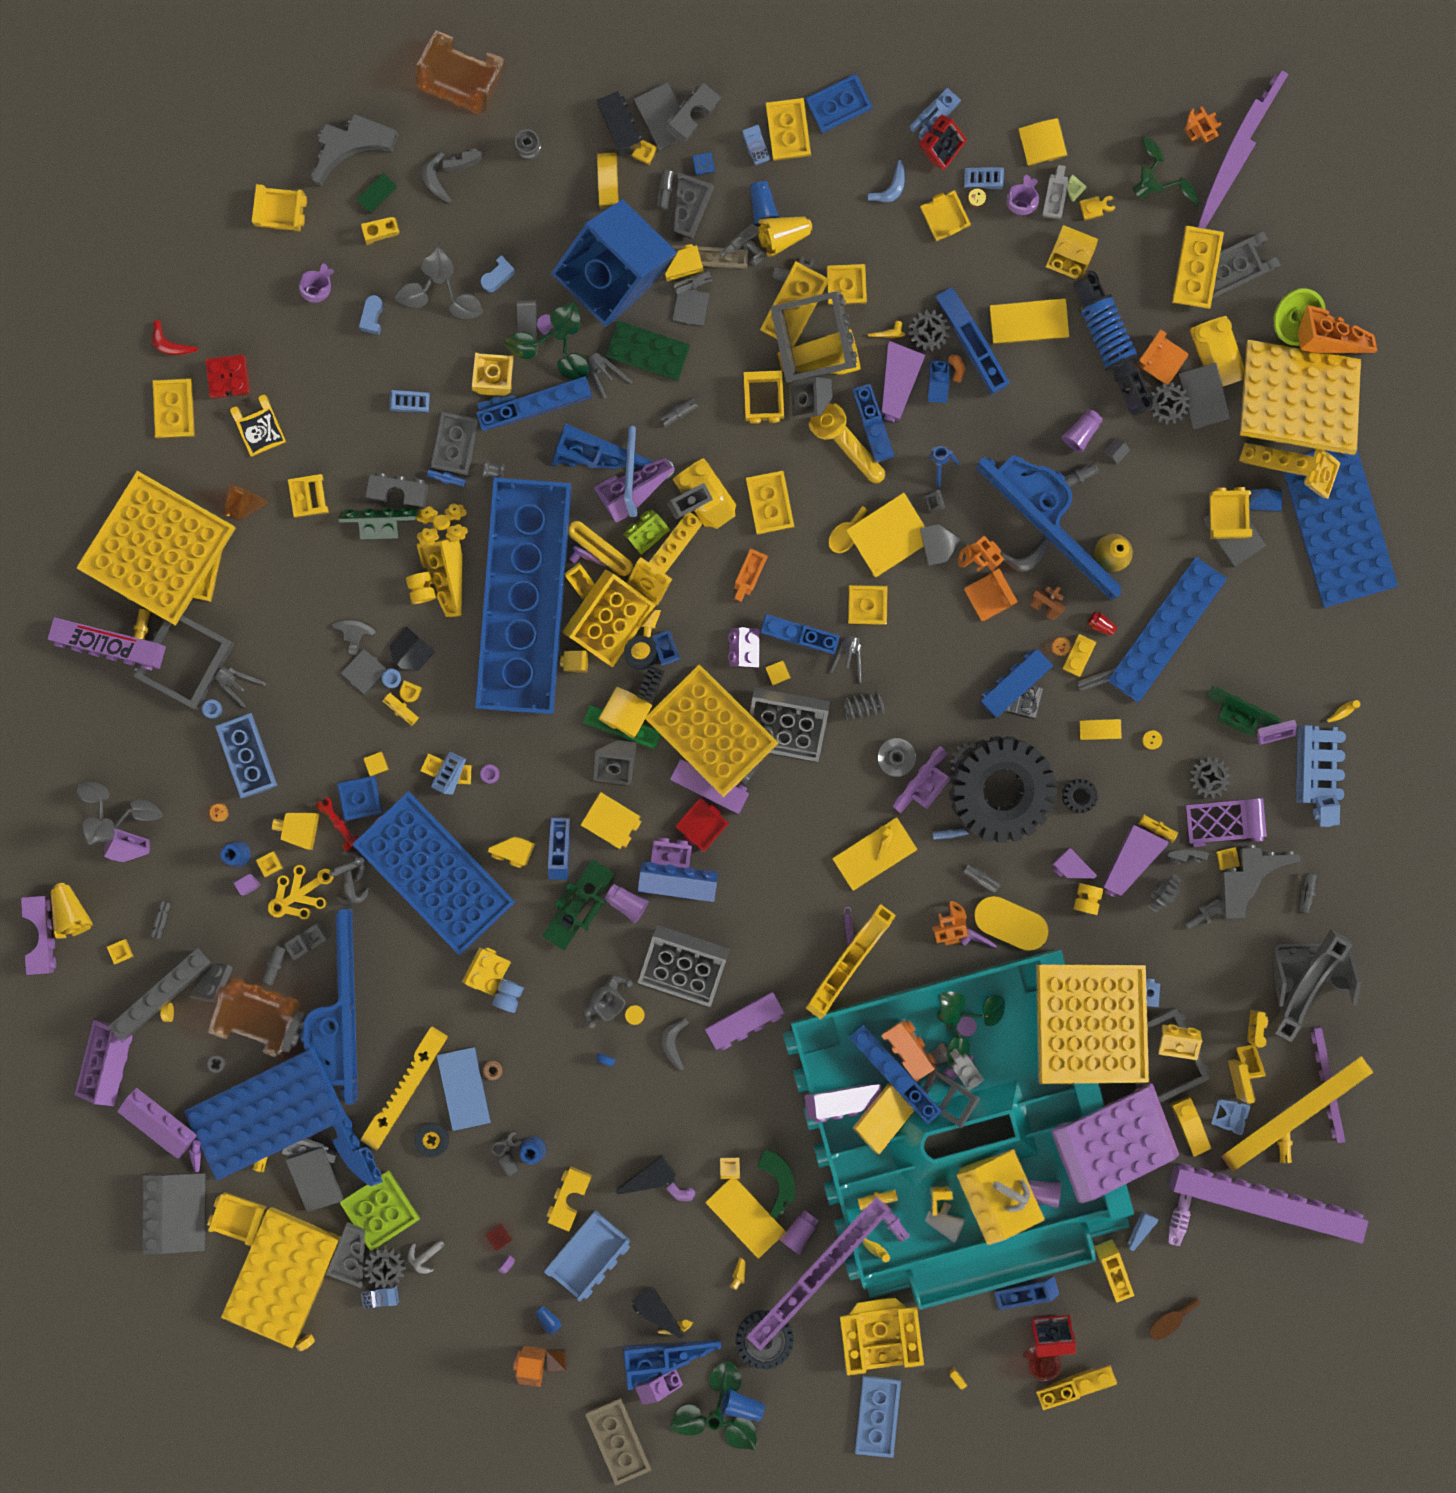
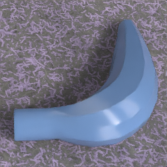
M902 160L897 161L893 180L889 188L879 193H868V201L892 202L901 195L905 183Z

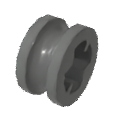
M219 1055L212 1056L207 1062L208 1069L213 1073L223 1071L226 1066L224 1058ZM214 1059L221 1061L219 1064L220 1069L218 1070L217 1067L212 1068Z

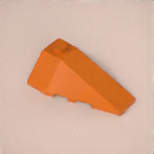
M1309 305L1305 308L1298 331L1301 350L1313 353L1377 352L1375 336L1356 325L1352 327L1344 323V319L1341 317L1334 318L1329 315V311L1323 308Z

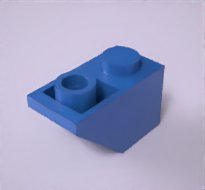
M941 360L930 361L927 402L947 403L949 362Z

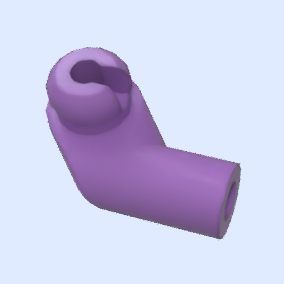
M674 1183L666 1188L677 1201L689 1202L695 1196L694 1189L680 1190Z

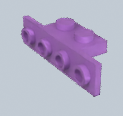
M941 746L932 752L929 761L921 766L918 775L907 784V789L903 794L896 798L893 807L899 813L905 810L912 799L928 809L950 781L947 775L937 769L948 755Z

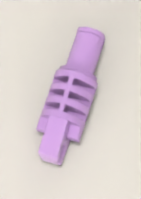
M1180 1194L1178 1206L1173 1210L1169 1226V1244L1180 1246L1191 1215L1189 1207L1192 1196L1187 1195L1185 1199V1195Z

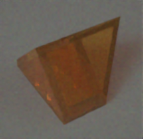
M231 483L223 514L241 521L270 503V501Z

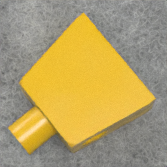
M286 813L284 820L274 818L272 830L282 831L281 840L313 850L320 814Z

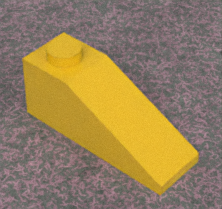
M1185 1096L1170 1103L1192 1155L1195 1157L1210 1150L1211 1146L1191 1098Z
M1111 1239L1094 1246L1116 1303L1133 1297L1134 1293L1120 1253L1113 1240Z

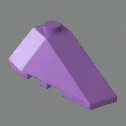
M667 458L647 464L642 470L633 472L632 500L636 509L675 470ZM616 476L611 477L594 487V490L615 522L629 515L624 499L625 476L620 478Z

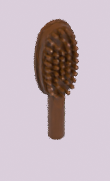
M1197 1297L1180 1310L1169 1312L1159 1318L1150 1328L1151 1338L1161 1340L1172 1334L1181 1325L1182 1317L1200 1304Z

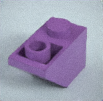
M675 1369L667 1374L654 1377L647 1383H641L635 1388L642 1405L660 1401L683 1386Z

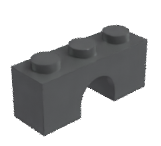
M705 83L700 88L696 86L690 94L692 97L689 101L684 100L678 108L680 111L677 115L673 113L667 120L668 126L666 131L683 145L693 135L698 126L692 120L690 114L699 112L707 118L722 98Z
M383 473L369 475L366 492L368 500L387 503L389 493L395 489H400L405 495V506L425 509L428 485L424 484V480L413 479L412 482L405 481V477L394 476V479L387 478L386 474Z

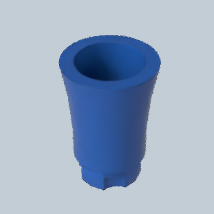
M761 181L751 184L750 196L753 206L754 225L761 226V223H758L761 219L780 218L768 182Z
M233 841L223 847L221 858L224 863L238 868L248 863L251 853L249 847L244 842ZM232 851L236 853L234 858L231 856Z
M534 1136L524 1139L519 1148L522 1161L526 1164L540 1162L546 1154L545 1143L540 1138ZM529 1149H531V1151L534 1150V1151H535L534 1155H530V1154L528 1153V1150H529Z
M730 1388L726 1391L721 1405V1413L723 1415L743 1418L749 1421L760 1422L765 1411L763 1403L739 1394Z

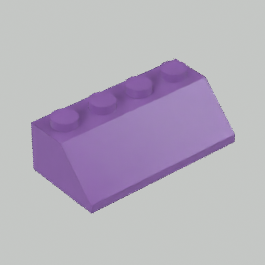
M93 1020L74 1095L93 1104L114 1106L118 1097V1089L123 1077V1069L127 1061V1053L132 1041V1035L121 1043L109 1030L108 1026L111 1024Z

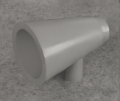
M944 1202L940 1213L937 1212V1215H933L929 1211L925 1222H928L930 1226L955 1243L965 1219L947 1215L951 1205Z

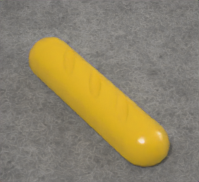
M845 426L844 430L832 439L870 482H882L885 478V470L878 462H875L874 457Z
M574 521L569 524L568 535L620 576H627L632 572V562L582 522Z

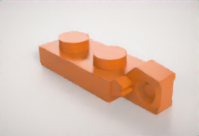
M750 548L735 582L734 589L738 591L734 600L742 602L744 595H750L751 591H753L768 558L767 555Z

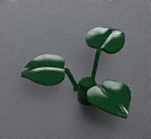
M1142 135L1144 148L1154 158V163L1151 168L1147 165L1142 166L1141 181L1133 186L1135 194L1140 199H1143L1149 193H1161L1165 188L1178 185L1183 194L1198 207L1197 193L1187 179L1180 177L1179 180L1171 183L1161 184L1153 170L1159 161H1165L1164 154L1156 142Z
M575 302L557 307L551 312L550 321L554 328L550 329L538 342L534 343V336L527 332L511 334L504 341L505 346L516 357L531 359L537 352L535 347L539 346L553 334L555 339L564 341V358L559 359L557 362L560 373L571 380L582 377L588 379L589 365L587 360L577 353H571L567 356V335L576 334L581 327L580 313Z
M950 991L938 995L940 1009L937 1018L939 1021L946 1023L947 1028L951 1029L957 1036L952 1037L947 1045L948 1069H953L951 1064L955 1062L950 1052L956 1049L961 1056L969 1054L970 1045L968 1039L961 1038V1034L953 1027V1025H957L960 1022V1016L984 1018L986 1026H994L1001 1020L1004 1014V998L997 994L987 997L982 1007L983 1014L979 1015L961 1012L965 1007V997L959 992Z
M731 1361L722 1362L713 1369L709 1379L711 1388L721 1391L716 1409L711 1411L708 1418H706V1416H701V1410L697 1406L692 1404L683 1405L677 1410L669 1428L683 1435L694 1436L704 1431L705 1424L713 1431L730 1425L725 1430L726 1441L735 1448L755 1450L757 1446V1431L752 1421L737 1417L734 1423L731 1421L723 1422L724 1417L719 1409L724 1392L729 1388L735 1392L738 1391L742 1384V1377Z

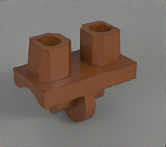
M1058 586L1055 590L1047 587L1046 592L1037 587L1030 604L1037 610L1040 609L1043 603L1048 605L1049 609L1045 615L1051 620H1054L1059 614L1062 615L1066 608L1065 605L1060 603L1064 597L1058 593L1061 589Z

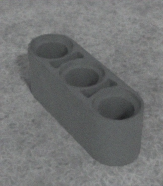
M517 300V332L532 334L535 340L534 343L538 342L537 301ZM537 346V347H535L536 350H537V352H536L535 355H538V346Z

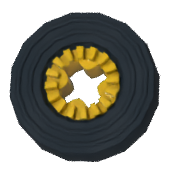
M427 1123L417 1130L414 1143L420 1154L434 1158L440 1156L447 1149L449 1136L447 1130L442 1125ZM428 1135L436 1137L435 1145L427 1143Z

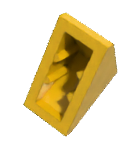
M578 563L564 573L576 592L584 600L595 584L582 565Z
M1256 1045L1237 1047L1238 1061L1246 1064L1249 1078L1265 1076Z

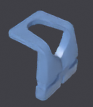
M1217 1099L1211 1124L1242 1135L1246 1124L1244 1120L1248 1117L1250 1106ZM1221 1105L1226 1111L1227 1115L1223 1118L1216 1119L1219 1107Z

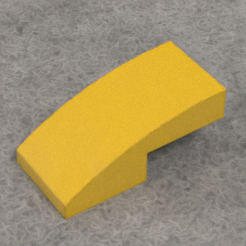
M1121 719L1080 721V740L1122 739Z

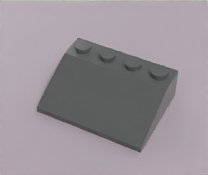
M754 687L750 715L779 743L769 753L819 762L830 701Z
M657 925L638 983L711 1007L730 949Z
M147 1173L144 1175L143 1254L205 1251L206 1173Z

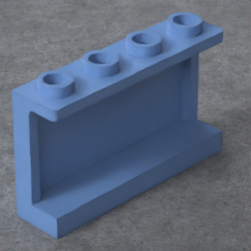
M594 1210L546 1267L544 1272L561 1283L577 1297L579 1302L583 1298L586 1300L593 1292L591 1290L595 1283L599 1285L605 1278L604 1272L607 1269L611 1270L618 1262L616 1258L619 1254L624 1255L628 1251L630 1239Z

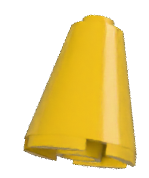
M805 216L766 218L758 221V223H761V226H758L760 232L758 237L762 248L766 247L768 252H765L768 257L775 256L807 237L812 230V223Z
M1108 534L1102 537L1094 549L1095 560L1108 572H1117L1126 568L1131 562L1133 555L1130 542L1119 534Z
M65 883L54 885V889L51 890L55 937L63 939L66 938L65 934L76 936L89 930L93 923L70 885H65Z

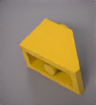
M685 245L682 247V250L678 251L665 273L667 281L703 271L697 245Z
M564 651V656L560 657V667H563L564 672L587 673V651Z

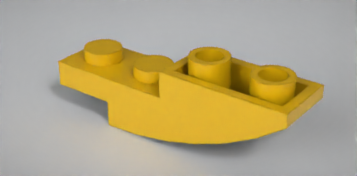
M1107 1365L1094 1370L1091 1368L1038 1390L1036 1393L1042 1409L1046 1410L1080 1399V1396L1117 1385V1381L1111 1365Z

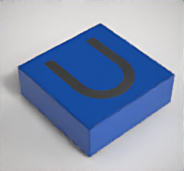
M711 152L693 156L696 176L715 172Z

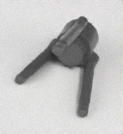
M596 353L587 360L590 366L589 371L603 398H606V394L596 372L600 373L602 371L609 381H612V377L605 369L606 365L630 384L632 383V380L611 364L605 356L601 357L599 353Z
M845 636L844 641L840 643V648L830 668V674L833 673L843 649L847 653L846 669L849 668L851 655L856 652L857 682L861 684L862 645L859 644V638Z
M222 667L215 679L220 682L219 685L243 708L246 705L228 687L233 685L240 691H244V688L234 682L236 679L234 675L263 686L266 685L265 682L235 671L233 668L228 670Z

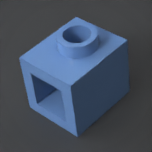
M1335 795L1316 797V808H1313V816L1315 820H1318L1320 827L1340 825V804Z
M1146 978L1147 1006L1159 1007L1160 983H1155V979Z

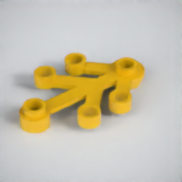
M303 865L295 866L291 893L285 899V888L289 885L290 879L285 875L280 876L277 880L276 898L268 904L269 914L276 918L282 917L284 914L299 916L301 919L310 917L311 912L308 908L297 909L288 906L293 902L313 905L318 909L324 908L327 905L325 898H313L304 895L321 884L331 883L334 879V876L330 875L331 870H320L316 879L300 888L302 876L305 875L306 868ZM298 867L303 869V873L300 875L296 871ZM324 873L329 874L330 877L328 880H324ZM282 878L287 880L285 885H282L280 882ZM319 899L323 900L324 902L322 907L318 906L317 901ZM276 904H279L281 906V910L279 912L275 910ZM302 910L307 911L308 915L306 917L301 915Z

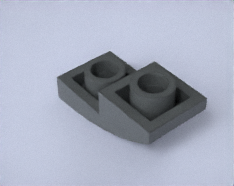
M467 149L466 152H462L461 160L458 157H449L447 160H443V169L445 172H454L469 168L483 160L482 153L477 149Z
M1175 850L1165 854L1166 857L1170 858V862L1180 864L1181 861L1187 862L1188 855L1190 860L1201 863V860H1207L1209 856L1208 852L1198 850Z

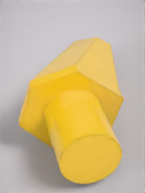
M653 610L641 625V627H644L643 636L651 637V630L655 628L661 610Z
M739 1258L732 1275L734 1280L730 1287L734 1290H737L740 1283H745L746 1262L742 1258Z

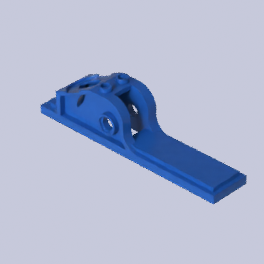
M1014 455L997 470L995 468L997 465L992 459L983 457L975 468L1111 601L1117 598L1122 593L1120 590L1121 586L1060 527V519L1072 502V492L1064 481L1065 477L1058 471L1054 472L1047 467L1030 464ZM1043 500H1047L1050 503V507H1046L1043 504Z
M352 908L340 909L339 913H336L338 1002L335 1005L319 1007L307 1015L304 1021V1031H301V1043H304L306 1051L314 1048L331 1085H344V1088L341 1089V1099L345 1100V1104H354L358 1101L353 918ZM329 1021L334 1023V1030L330 1029Z

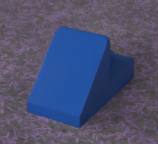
M670 630L652 636L653 641L657 645L656 650L662 666L680 660Z

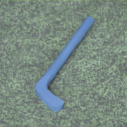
M635 426L628 427L624 499L630 517L637 516V509L632 500Z

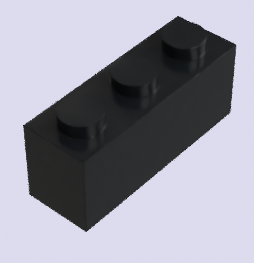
M617 91L598 99V106L620 157L638 148L641 149L640 141H643L640 131H635L633 124L636 123L632 113L628 114L626 110L628 104L625 97H621Z

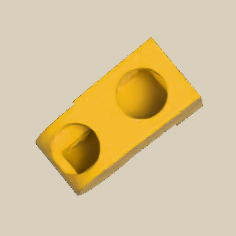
M394 217L361 224L366 245L400 233L396 218Z

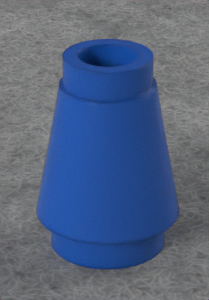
M544 1306L535 1312L545 1333H548L550 1336L562 1327L560 1320Z

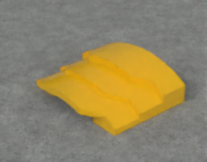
M896 1298L870 1300L856 1303L848 1315L840 1316L847 1375L867 1373V1369L904 1365L905 1368L924 1365L917 1306L906 1307Z

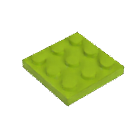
M389 1170L381 1175L382 1183L374 1186L367 1184L340 1202L352 1223L365 1229V1243L370 1251L420 1220V1217Z

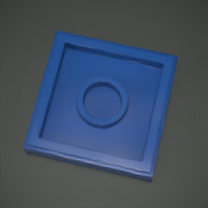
M376 776L337 783L344 821L383 813Z

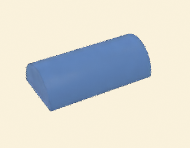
M252 713L215 726L240 798L253 796L278 786Z

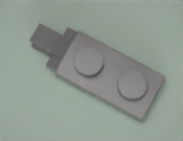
M1058 165L1056 174H1051L1049 178L1042 217L1057 220L1062 218L1069 182L1068 177H1064L1066 166Z
M956 1049L950 1052L955 1061L951 1064V1067L968 1091L984 1081L967 1054L961 1056Z
M303 1139L283 1149L282 1154L294 1156L323 1146L328 1161L334 1163L338 1152L328 1150L329 1146Z

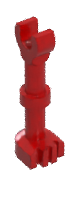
M326 797L323 800L325 806L320 801L315 806L317 810L327 814L334 823L333 827L336 830L338 829L346 839V842L342 844V848L347 852L354 847L352 844L359 838L358 836L351 835L344 825L345 822L342 819L340 820L333 811L330 798Z

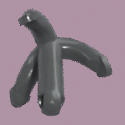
M342 851V855L353 857L355 860L332 869L330 875L337 876L359 866V870L353 880L357 882L365 872L366 858L355 851Z
M351 870L344 872V889L348 899L337 895L338 902L344 906H349L353 903L364 901L368 895L369 888L366 887L360 896H355Z

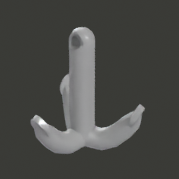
M1023 1180L1019 1181L1023 1190V1196L1000 1182H993V1187L996 1190L1019 1202L1017 1205L1005 1207L1006 1211H1020L1028 1203L1030 1191Z
M439 1241L416 1259L414 1257L416 1244H413L408 1252V1260L415 1270L422 1274L434 1271V1268L422 1267L421 1264L444 1246V1242Z

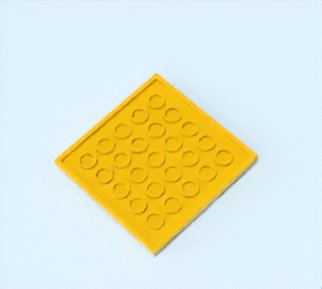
M1248 340L1245 355L1240 435L1355 455L1358 439L1361 359L1328 353H1313L1301 350L1300 348Z
M137 471L76 568L176 626L236 527Z
M1036 965L1039 1083L1149 1082L1146 965Z

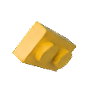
M1078 634L1062 669L1080 677L1096 642Z

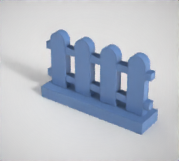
M1298 726L1296 803H1316V797L1335 795L1337 800L1344 798V791L1336 788V781H1342L1345 778L1344 771L1337 769V762H1342L1345 759V753L1342 750H1337V743L1344 742L1346 735L1344 732L1338 731V727H1331V731L1319 730V726H1313V730L1312 726ZM1319 742H1331V750L1319 749ZM1318 761L1331 762L1330 769H1318ZM1318 780L1330 781V788H1318Z

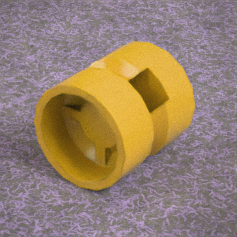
M430 572L418 573L405 578L407 587L411 589L409 595L412 604L436 599L434 588L430 587L432 583Z
M1079 883L1077 890L1079 898L1075 899L1073 909L1097 915L1100 906L1098 900L1102 898L1103 889Z

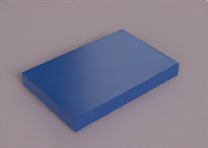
M857 74L805 98V102L821 134L873 109Z

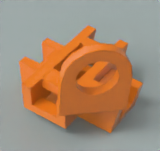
M1203 106L1195 113V109L1191 108L1184 128L1191 142L1201 138L1205 144L1219 136L1216 129L1222 124L1221 122L1217 123L1215 119L1216 113L1214 112L1208 116Z
M985 536L977 539V542L967 545L960 551L958 564L964 568L975 561L979 566L976 569L978 572L986 565L991 571H994L1004 561V558L1000 555L1002 551L993 540L989 542ZM966 554V558H965V561H964V563H963V562H962V558H963V555ZM980 555L984 558L985 562L981 560Z
M950 901L948 904L950 916L942 917L941 913L938 914L940 925L932 927L937 944L945 942V945L959 943V938L968 936L965 910L954 901ZM952 922V924L944 926V923Z

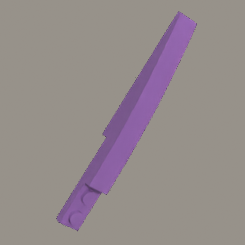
M1283 70L1279 75L1275 74L1269 83L1272 86L1269 92L1265 90L1260 100L1256 99L1238 128L1212 183L1197 223L1198 228H1206L1254 148L1256 142L1250 140L1288 76V73Z
M876 1197L751 1331L747 1338L761 1351L891 1210Z

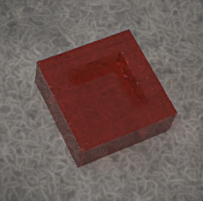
M503 1224L485 1235L495 1251H498L513 1240Z

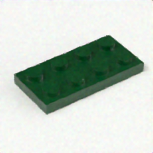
M618 321L606 358L679 381L690 344Z

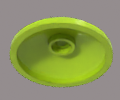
M1298 288L1290 291L1280 300L1274 313L1273 322L1275 332L1283 342L1293 346H1300L1298 331L1305 308L1308 305L1326 310L1325 303L1317 292L1307 288Z

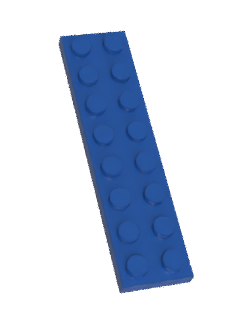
M1195 557L1107 681L1139 703L1227 578L1198 557Z

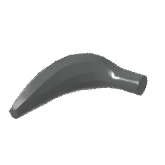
M439 151L435 157L423 165L422 178L430 191L445 202L450 203L452 200L436 176V168L445 157Z
M1044 538L1024 558L1015 559L1003 553L1001 555L1004 558L1003 562L1016 571H1029L1041 561L1049 540Z
M685 1018L666 1027L661 1037V1044L665 1055L680 1071L684 1067L676 1049L675 1039L678 1032L689 1024Z

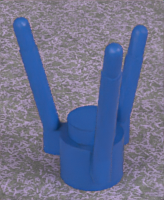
M944 446L933 447L929 459L934 457V461L937 463V488H940L941 466L948 462L949 457L956 465L960 464L953 455V451H948Z

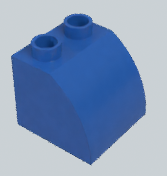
M622 199L584 225L551 274L606 327L623 314L649 289L678 252Z

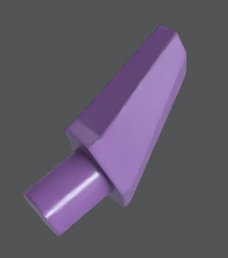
M198 1140L193 1141V1145L189 1150L195 1172H199L201 1142Z

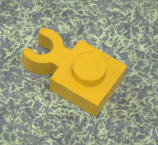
M1099 196L1080 201L1079 204L1084 221L1103 216V210L1106 212L1113 211L1115 206L1109 207L1106 204L1113 197L1107 196L1103 201H1100Z

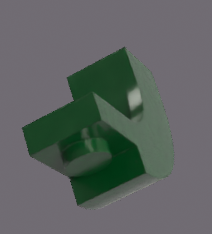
M765 1147L757 1167L771 1173L779 1184L778 1195L770 1211V1216L777 1218L779 1214H783L786 1208L784 1201L791 1204L795 1195L794 1176L785 1159Z

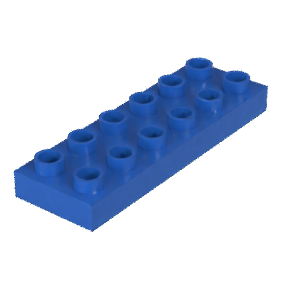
M507 478L493 479L476 709L554 715L572 491L571 483Z

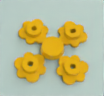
M450 504L449 508L445 509L446 516L438 515V512L433 510L432 507H426L418 511L419 514L416 520L423 524L433 523L434 527L431 529L425 528L417 534L420 544L433 545L435 540L439 539L437 530H444L446 528V538L452 542L465 539V534L468 532L466 527H461L460 524L449 526L450 520H460L461 517L467 514L463 505Z

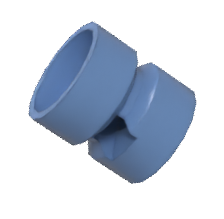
M501 979L498 985L499 993L495 994L492 1005L515 1013L519 1003L516 998L522 995L524 987Z

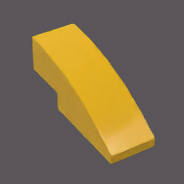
M616 152L597 153L600 209H608L619 202Z

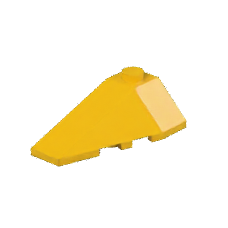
M839 332L792 348L797 373L845 363ZM855 340L852 344L853 352L855 351L857 354L856 368L842 370L831 374L843 375L850 372L861 370ZM778 352L777 355L780 362V366L782 372H784L780 352Z
M441 538L435 540L433 545L418 543L417 548L423 568H427L428 572H430L431 585L434 584L438 591L437 598L445 616H461L463 555L460 542H452L448 538Z

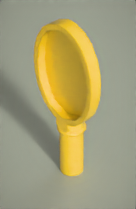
M862 506L850 523H842L832 531L829 538V546L834 553H844L853 546L854 542L846 529L860 521L868 512V509Z

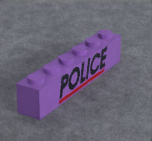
M55 617L48 636V640L53 641L54 646L64 649L66 645L71 646V650L80 653L83 650H87L89 655L100 657V654L106 655V659L115 662L118 659H122L124 664L135 666V663L141 664V668L151 671L153 667L160 669L166 649L165 646L158 643Z

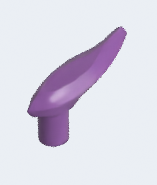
M577 546L573 547L575 552L569 558L573 563H576L581 556L586 560L605 566L603 562L590 552Z
M968 929V936L960 940L965 946L973 939L989 947H997L990 940Z

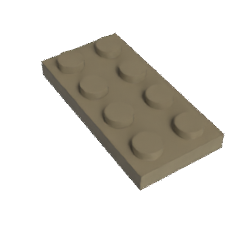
M621 1397L585 1413L615 1486L651 1471V1466Z

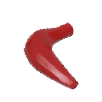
M153 321L152 343L157 350L169 355H181L198 351V347L168 341L162 333L161 321Z

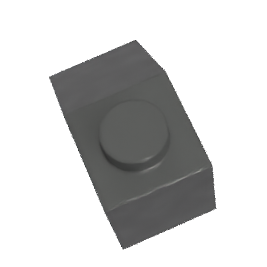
M703 483L667 502V505L675 520L713 499Z

